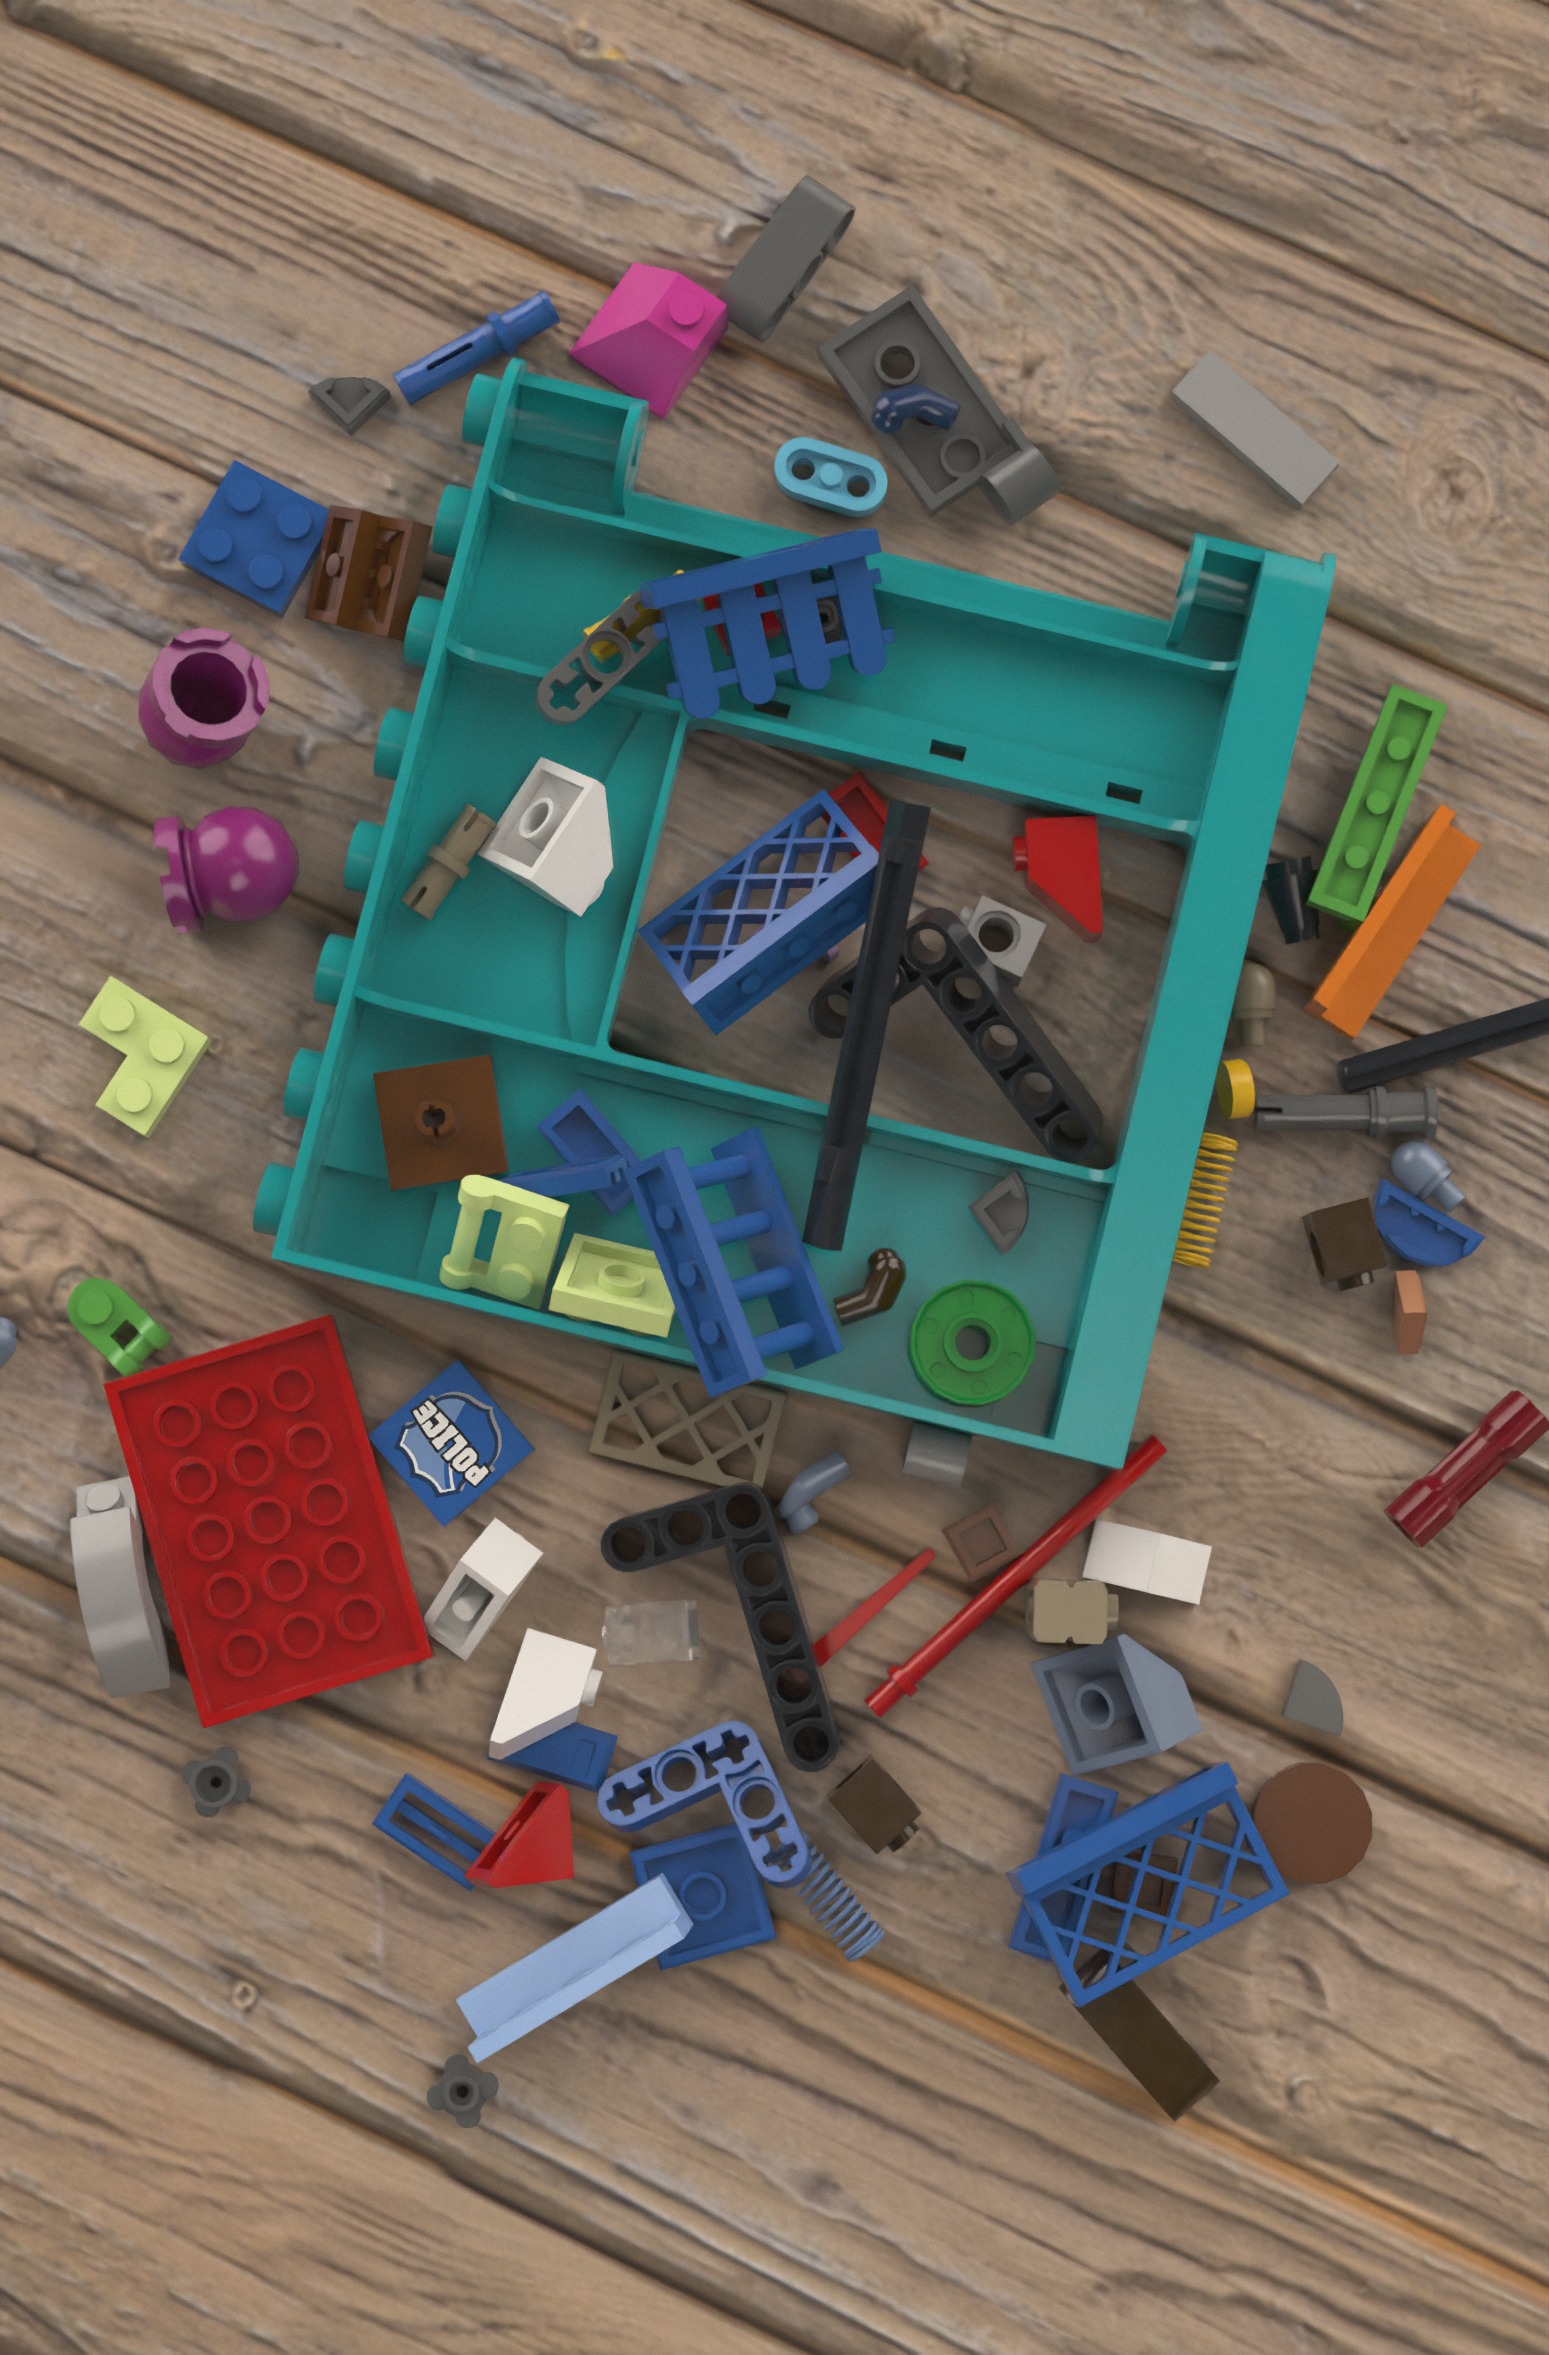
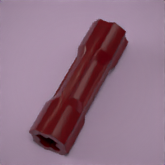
M1512 1390L1423 1478L1414 1481L1384 1509V1513L1417 1548H1423L1454 1519L1456 1512L1511 1460L1520 1457L1549 1430V1421L1530 1399L1518 1390L1515 1392Z

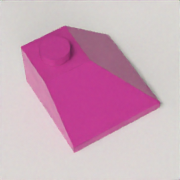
M634 262L571 349L569 358L624 395L649 401V411L664 420L728 330L727 304L679 272Z

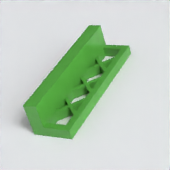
M1392 684L1388 689L1305 902L1307 906L1338 917L1339 920L1336 928L1351 934L1366 918L1448 706L1395 684Z

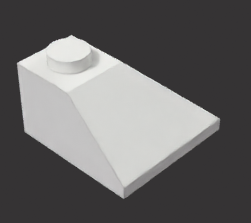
M540 757L498 821L496 828L492 830L477 854L547 900L581 917L587 907L598 899L604 888V881L613 869L605 786L593 778Z

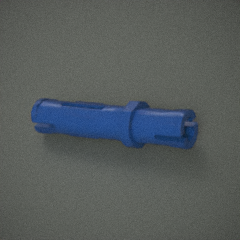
M542 290L500 315L496 310L485 316L486 323L393 373L394 379L409 406L449 383L462 378L467 373L494 358H498L503 354L507 357L514 355L518 352L517 346L560 323L559 316L546 292Z

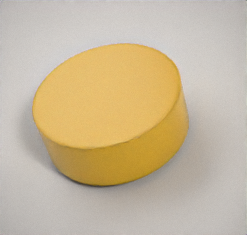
M1243 1059L1220 1061L1216 1074V1090L1223 1116L1227 1120L1249 1117L1254 1110L1255 1090L1252 1073L1248 1064Z

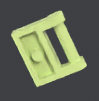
M468 1175L461 1180L458 1193V1201L462 1206L451 1252L442 1260L439 1272L440 1281L452 1289L462 1290L472 1287L539 1310L548 1288L569 1204L485 1176ZM488 1209L502 1213L490 1263L474 1258L484 1213Z

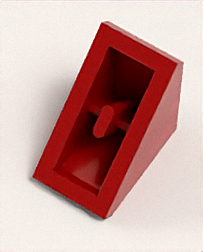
M536 1781L463 1877L471 1884L491 1888L574 1878L569 1791L558 1783Z

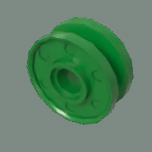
M962 1280L940 1288L919 1308L909 1329L908 1357L915 1377L932 1396L952 1406L978 1408L1005 1398L1024 1381L1035 1359L1036 1333L1028 1310L1010 1291L989 1281ZM974 1328L983 1334L987 1342V1350L981 1359L968 1360L958 1353L955 1340L960 1330Z

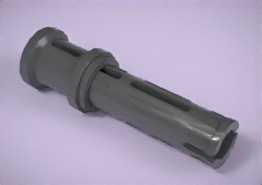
M1374 1086L1373 1089H1368L1367 1095L1255 1094L1254 1111L1279 1112L1257 1113V1116L1254 1117L1255 1131L1367 1130L1368 1136H1373L1374 1139H1384L1386 1133H1422L1425 1139H1434L1436 1136L1438 1104L1437 1092L1434 1086H1425L1422 1092H1387L1384 1086Z

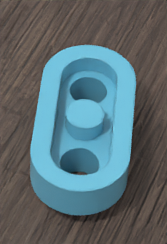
M807 437L795 438L786 442L776 455L774 463L776 483L780 490L792 499L857 518L875 513L885 501L888 484L887 475L882 465L870 456ZM799 465H807L812 468L814 474L807 480H799L792 472ZM854 482H862L868 487L869 491L865 496L854 497L848 492L847 488Z

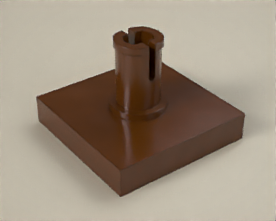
M491 1055L373 1073L389 1182L392 1191L461 1181L468 1175L487 1177L510 1173L494 1064Z

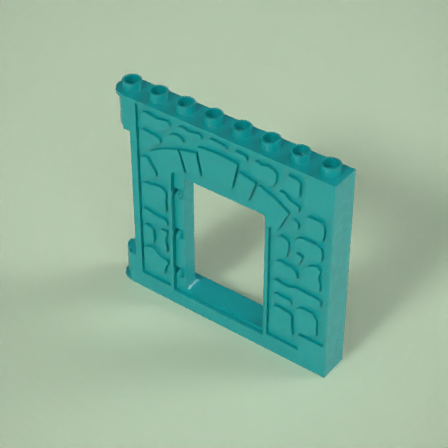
M515 357L509 362L503 379L477 373L471 384L465 406L462 441L466 444L483 447L481 460L473 489L448 484L439 504L433 532V552L455 559L444 600L419 595L410 614L404 641L403 662L406 665L425 669L414 713L390 707L385 714L380 728L374 755L373 772L376 777L396 781L385 825L360 820L349 845L344 869V888L364 893L366 897L355 939L331 933L324 944L316 971L313 998L316 1003L337 1008L325 1053L301 1047L294 1058L284 1095L283 1114L286 1117L306 1121V1126L295 1168L274 1162L268 1165L256 1198L253 1230L275 1236L276 1240L271 1258L290 1267L698 1368L677 1311L675 1312L668 1337L665 1338L657 1335H635L623 1327L598 1321L579 1322L569 1318L564 1313L549 1310L552 1289L574 1233L654 1251L634 1199L611 1217L590 1191L548 1197L569 1204L546 1295L539 1310L472 1287L457 1290L445 1286L439 1279V1272L443 1258L450 1254L462 1206L458 1201L461 1181L399 1191L391 1190L373 1073L491 1055L510 1173L487 1176L497 1181L517 1171L565 1163L535 1126L579 1089L585 1093L642 1161L662 1150L678 1146L681 1148L688 1167L715 1161L710 1148L751 1128L759 1127L802 1239L829 1104L619 1053L610 1047L620 1001L689 735L695 730L706 729L1064 817L1097 816V825L1175 843L1185 853L1184 868L1112 1167L1107 1170L1087 1168L869 1114L866 1132H870L871 1136L866 1134L864 1136L842 1251L820 1249L803 1242L844 1350L796 1370L788 1351L763 1359L762 1362L767 1376L753 1382L910 1421H917L1107 1470H1122L1330 598L1336 567V555L1324 552L1319 562L1195 533L1186 561H1184L1171 619L1168 621L880 552L865 557L868 569H880L882 583L872 585L881 629L892 627L895 642L885 644L887 662L883 670L878 674L868 676L855 672L849 664L848 656L843 655L829 659L832 670L830 681L825 687L818 690L805 689L798 685L794 679L792 669L774 673L776 682L775 694L768 702L761 705L781 711L789 710L787 719L754 711L756 704L742 699L736 683L719 687L720 705L717 712L709 718L698 719L684 711L680 698H668L665 684L676 682L667 639L665 638L578 721L567 726H556L545 721L536 709L535 692L538 685L557 664L584 640L582 631L611 615L623 603L625 598L639 591L637 584L672 576L678 570L688 572L823 537L634 492L648 425L649 401L529 373L528 363L523 359ZM828 566L810 570L812 583L830 579ZM772 580L761 582L766 595L775 593ZM703 597L700 598L698 603L700 612L705 611ZM779 609L774 610L781 625V634L776 638L766 641L770 657L788 653ZM825 613L819 614L821 624L826 623L828 616ZM705 627L704 632L713 671L732 667L730 656L726 657L713 627ZM631 643L635 653L641 650L640 646ZM589 650L590 663L598 672L609 674L620 668L622 660L620 651L608 658L604 663H600ZM576 662L569 665V668L579 673L573 681L563 689L558 688L555 684L549 686L554 693L549 703L555 710L564 705L571 711L575 710L576 706L573 704L572 698L586 683L589 684L593 693L599 689L598 686L590 683L582 676ZM931 744L941 750L965 753L964 760L959 761L930 754ZM540 757L593 778L605 786L613 869L604 881L602 893L594 903L587 907L581 917L547 900L480 857L477 853L467 865L471 871L466 879L458 878L434 913L431 921L425 919L419 912H415L399 900L407 892L430 857L427 856L426 852L432 844L438 846L463 811L464 805L466 803L477 809L479 814L480 812L484 813L497 824ZM1107 787L1114 792L1131 796L1141 795L1139 804L1106 796ZM1019 1171L1029 1195V1217L1025 1230L1018 1242L1008 1252L1002 1254L968 1206L1011 1174ZM724 1183L697 1190L709 1224L736 1217ZM492 1209L485 1210L474 1258L490 1263L502 1215L501 1212ZM745 1239L719 1246L731 1280L758 1273ZM879 1248L895 1250L906 1265V1280L893 1307L878 1315L842 1326L833 1298L863 1288L870 1272L868 1259L875 1250ZM962 1280L989 1281L1010 1291L1028 1310L1036 1333L1035 1359L1024 1381L1005 1398L978 1408L952 1406L932 1396L915 1377L908 1357L909 1329L919 1308L940 1288ZM767 1295L740 1303L753 1337L779 1329ZM965 1328L958 1332L955 1340L958 1353L968 1360L981 1359L987 1350V1342L983 1334L974 1328Z

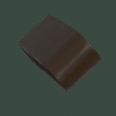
M1100 1949L1075 1971L1083 1988L1104 1977L1110 1957L1108 1951ZM1119 1963L1117 1966V1970L1122 1968ZM1133 1979L1081 2007L1075 2006L1064 1982L1059 1986V1989L1174 2122L1220 2082L1207 2064Z

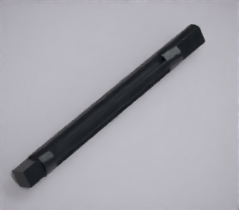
M890 799L802 1238V1242L820 1249L842 1251L931 810V807L892 799Z

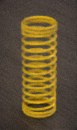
M1202 1133L1199 1146L1225 1152H1237L1239 1144L1237 1141L1227 1137ZM1201 1148L1198 1149L1197 1156L1211 1157L1226 1162L1236 1161L1230 1156L1211 1153ZM1196 1158L1195 1166L1207 1167L1228 1173L1233 1171L1230 1167L1208 1163ZM1195 1168L1193 1170L1192 1177L1209 1178L1225 1183L1231 1181L1228 1177L1209 1174ZM1191 1179L1190 1187L1206 1188L1222 1193L1228 1192L1227 1188ZM1189 1188L1187 1197L1203 1198L1219 1203L1226 1202L1224 1198L1203 1194ZM1190 1199L1186 1200L1185 1207L1204 1209L1216 1213L1224 1212L1218 1207L1204 1205ZM1184 1208V1218L1201 1219L1218 1224L1221 1222L1219 1218L1201 1215ZM1182 1219L1180 1228L1197 1229L1214 1234L1219 1232L1216 1228L1198 1225ZM1179 1229L1178 1238L1199 1240L1211 1244L1216 1243L1215 1239ZM1177 1239L1175 1248L1195 1250L1208 1254L1214 1253L1212 1249L1196 1246ZM1176 1249L1172 1259L1176 1263L1205 1269L1211 1267L1209 1263L1212 1262L1208 1257Z

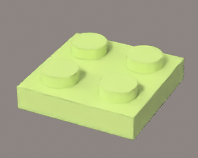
M574 1233L552 1289L549 1310L564 1313L569 1318L579 1322L598 1321L623 1327L628 1332L639 1336L657 1335L667 1338L676 1308L654 1251Z

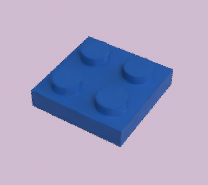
M234 460L178 560L182 566L283 618L319 555L329 509Z

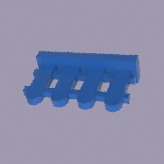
M859 528L637 584L643 608H659L662 622L651 625L655 639H667L676 682L665 684L668 698H680L682 707L688 715L698 719H706L713 716L719 708L720 697L718 688L736 683L742 699L753 704H764L775 694L776 682L774 673L792 669L797 684L810 690L821 689L830 681L832 670L829 659L847 655L851 668L862 675L872 676L881 672L887 662L885 644L895 642L892 627L881 629L872 585L882 583L880 569H868L865 557L882 552L877 528ZM828 566L830 579L812 583L810 570ZM772 580L775 593L756 598L753 584ZM716 594L719 607L700 612L697 598ZM834 595L843 639L826 643L816 599ZM779 609L788 653L770 657L760 613ZM722 623L732 667L714 672L704 628Z

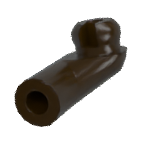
M891 1248L875 1250L868 1259L870 1272L863 1288L833 1298L842 1326L878 1315L893 1307L906 1280V1265L895 1250Z

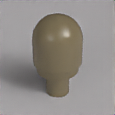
M1253 963L1245 964L1241 968L1231 1010L1232 1020H1241L1242 1046L1266 1045L1265 1019H1274V1010H1276L1275 979L1272 973L1264 966Z

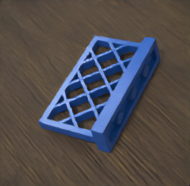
M823 788L646 923L638 932L682 990V993L717 1036L866 922L879 853L866 841ZM827 812L831 820L826 838H804L806 827ZM842 832L846 835V837H841ZM837 852L860 853L859 856L838 872L831 873ZM799 853H821L816 873H794ZM784 854L779 873L757 874L760 862L769 855ZM774 888L769 909H747L752 889ZM790 888H812L808 895L791 908L784 909ZM725 889H737L732 909H711L713 899ZM691 924L685 945H663L659 940L676 926ZM706 924H727L722 945H700ZM743 924H764L762 930L742 945H737ZM675 960H680L679 966ZM696 960H717L716 965L692 983L690 982Z
M1228 1761L1213 1763L1005 1873L1015 1894L1021 1896L1076 2007H1081L1290 1894L1235 1787L1239 1783ZM1223 1803H1226L1236 1822L1230 1847L1200 1837L1206 1813ZM1194 1819L1190 1833L1176 1829ZM1165 1834L1187 1841L1178 1875L1147 1865L1154 1840ZM1243 1838L1252 1855L1240 1851ZM1197 1845L1227 1855L1218 1889L1188 1879ZM1142 1847L1138 1861L1123 1857ZM1237 1859L1258 1865L1269 1889L1250 1899L1229 1893L1228 1890ZM1112 1862L1135 1869L1125 1903L1095 1893L1102 1867ZM1145 1872L1175 1882L1166 1917L1135 1907ZM1089 1875L1085 1889L1070 1885ZM1185 1886L1215 1896L1209 1921L1198 1927L1176 1921ZM1059 1890L1083 1897L1073 1931L1051 1925L1040 1900ZM1092 1900L1123 1910L1113 1945L1082 1935ZM1225 1900L1239 1904L1222 1914ZM1133 1914L1163 1924L1156 1950L1145 1956L1123 1949ZM1173 1928L1187 1932L1169 1942ZM1056 1934L1070 1939L1067 1952H1065ZM1080 1942L1111 1952L1104 1977L1083 1988L1073 1968ZM1120 1956L1135 1960L1117 1970Z

